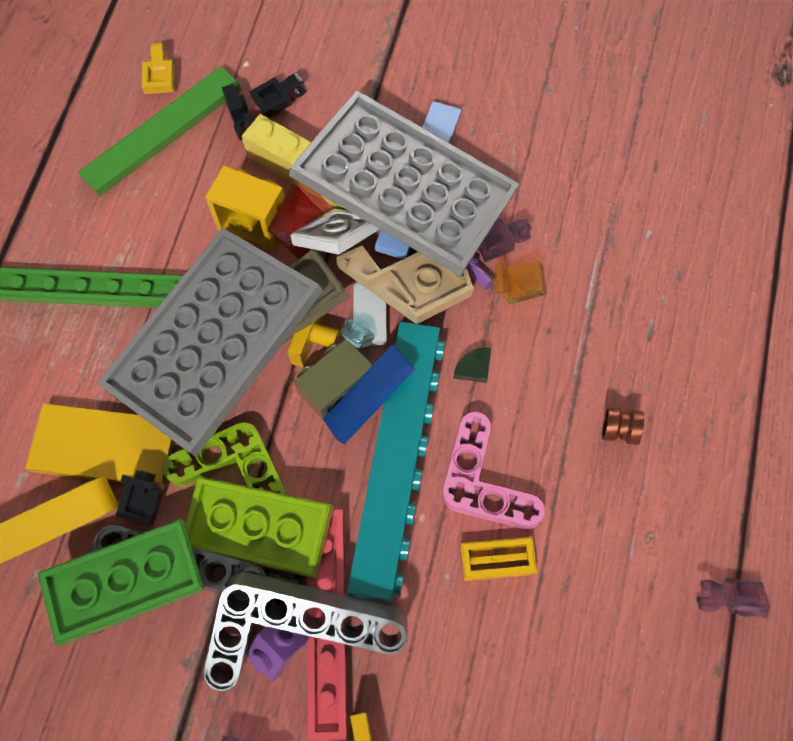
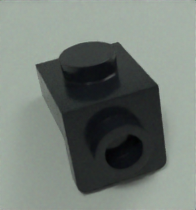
M135 469L134 475L122 474L120 482H124L125 487L116 516L149 526L154 525L166 484L155 481L156 474Z

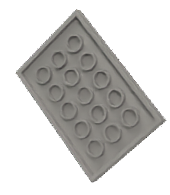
M357 90L294 162L289 172V176L459 276L463 274L519 186V183Z
M222 227L97 384L196 457L316 302L323 289L316 282Z

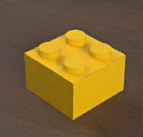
M223 165L205 196L217 230L220 231L223 227L243 240L273 252L290 222L283 188L272 180H261L253 177L243 169L236 168L234 170Z

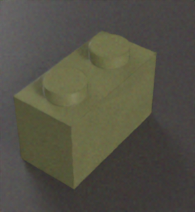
M346 338L340 344L335 343L324 352L323 358L316 364L304 367L294 382L298 394L323 420L373 365Z

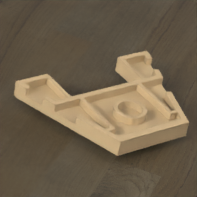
M363 246L338 256L336 265L340 270L415 324L472 297L474 290L467 268L459 276L420 252L384 269H380Z

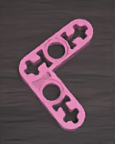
M480 412L466 414L460 422L443 488L444 504L450 510L521 529L530 530L536 528L545 515L544 504L538 497L479 481L491 432V423L486 415ZM473 422L480 423L479 427L484 431L477 433L475 446L468 444L470 429L466 428V426L472 427ZM463 453H470L476 458L477 464L473 469L464 470L457 463L458 456ZM457 486L464 488L463 492L465 495L474 497L475 490L481 491L477 500V508L471 507L473 499L462 497L460 502L453 501L454 495L449 493V491H456ZM490 494L498 495L503 501V508L498 512H490L484 507L483 499ZM510 499L516 500L513 505L515 508L524 509L526 504L532 505V511L537 513V516L532 515L530 520L523 519L524 513L517 510L512 511L511 517L506 516Z

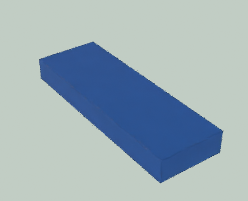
M394 345L390 346L323 418L336 440L344 445L415 370L403 353Z

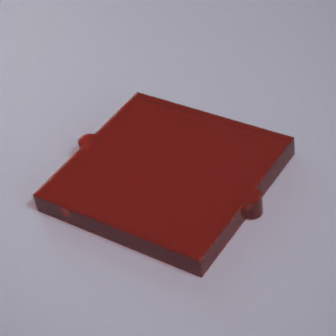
M291 185L283 202L277 205L278 211L267 231L300 259L312 249L294 246L290 235L321 217L324 213L296 185Z

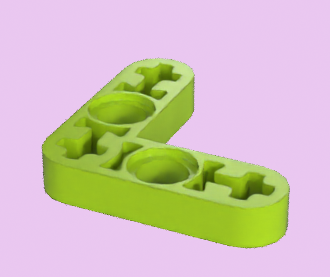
M238 423L212 435L196 456L197 461L202 466L199 470L193 464L195 463L191 458L193 455L185 449L167 457L163 464L165 477L171 484L177 487L188 486L197 482L198 476L207 477L237 463L248 487H260L259 489L263 490L262 486L269 484L272 492L287 495L258 431L249 423ZM242 433L250 437V444L246 447L238 443L240 441L239 435ZM228 440L230 445H233L231 446L233 454L229 455V451L223 441ZM213 446L221 448L222 455L218 461L214 463L204 461L203 455L206 449ZM263 461L267 464L268 469L263 477L253 478L249 475V467L254 462ZM178 463L188 466L184 469L185 475L182 477L174 473L177 470L176 464Z

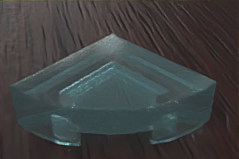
M351 318L346 319L340 330L343 337L357 348L370 346L375 338L373 332Z

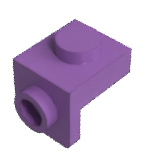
M266 626L257 634L247 656L251 659L253 667L259 673L265 674L273 682L283 673L292 656L307 643L309 638L307 635Z

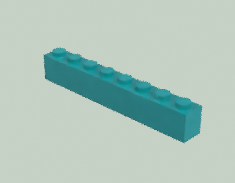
M406 322L399 323L395 347L403 353L415 370L383 405L347 594L350 597L391 606L394 596L401 597L404 575L398 574L400 560L407 561L410 547V539L404 538L407 524H414L417 504L410 502L412 491H419L423 470L417 469L419 456L425 457L429 436L423 435L424 424H431L434 404L428 403L430 391L437 392L440 372L434 371L436 360L442 361L445 341L439 340L440 328Z

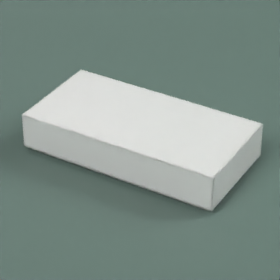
M357 281L353 282L354 346H387L386 302Z

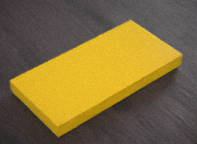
M42 404L25 469L32 473L88 480L105 475L108 482L125 484L120 482L122 474L134 475L135 469L156 474L155 481L165 483L166 477L163 473V464L167 457L172 455L174 441L140 415Z

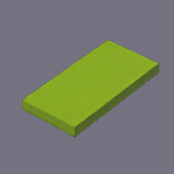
M198 476L185 525L192 547L240 561L317 578L334 506L323 502Z

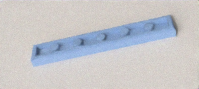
M433 101L422 128L450 144L460 120L462 109ZM382 230L375 244V251L400 259L407 258L411 248Z

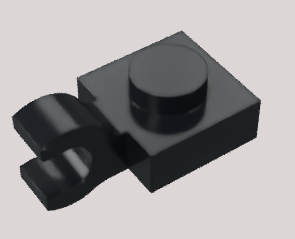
M297 72L291 74L280 83L274 77L249 92L261 113L265 117L270 118L291 106L290 98L303 96L306 93V89L302 85L304 83L303 79Z
M234 84L222 87V91L234 123L236 136L241 141L243 140L242 131L245 128H249L255 119L244 114L249 112L243 94L237 95Z

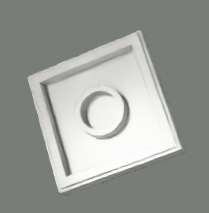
M333 209L294 231L290 236L294 246L341 254L380 229L350 211Z

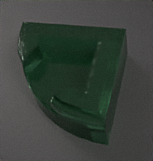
M478 348L465 354L456 365L453 379L487 383L491 348Z

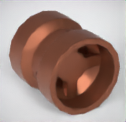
M607 406L603 420L602 439L614 442L620 437L627 444L639 445L644 428V412L631 410L622 414L620 408Z

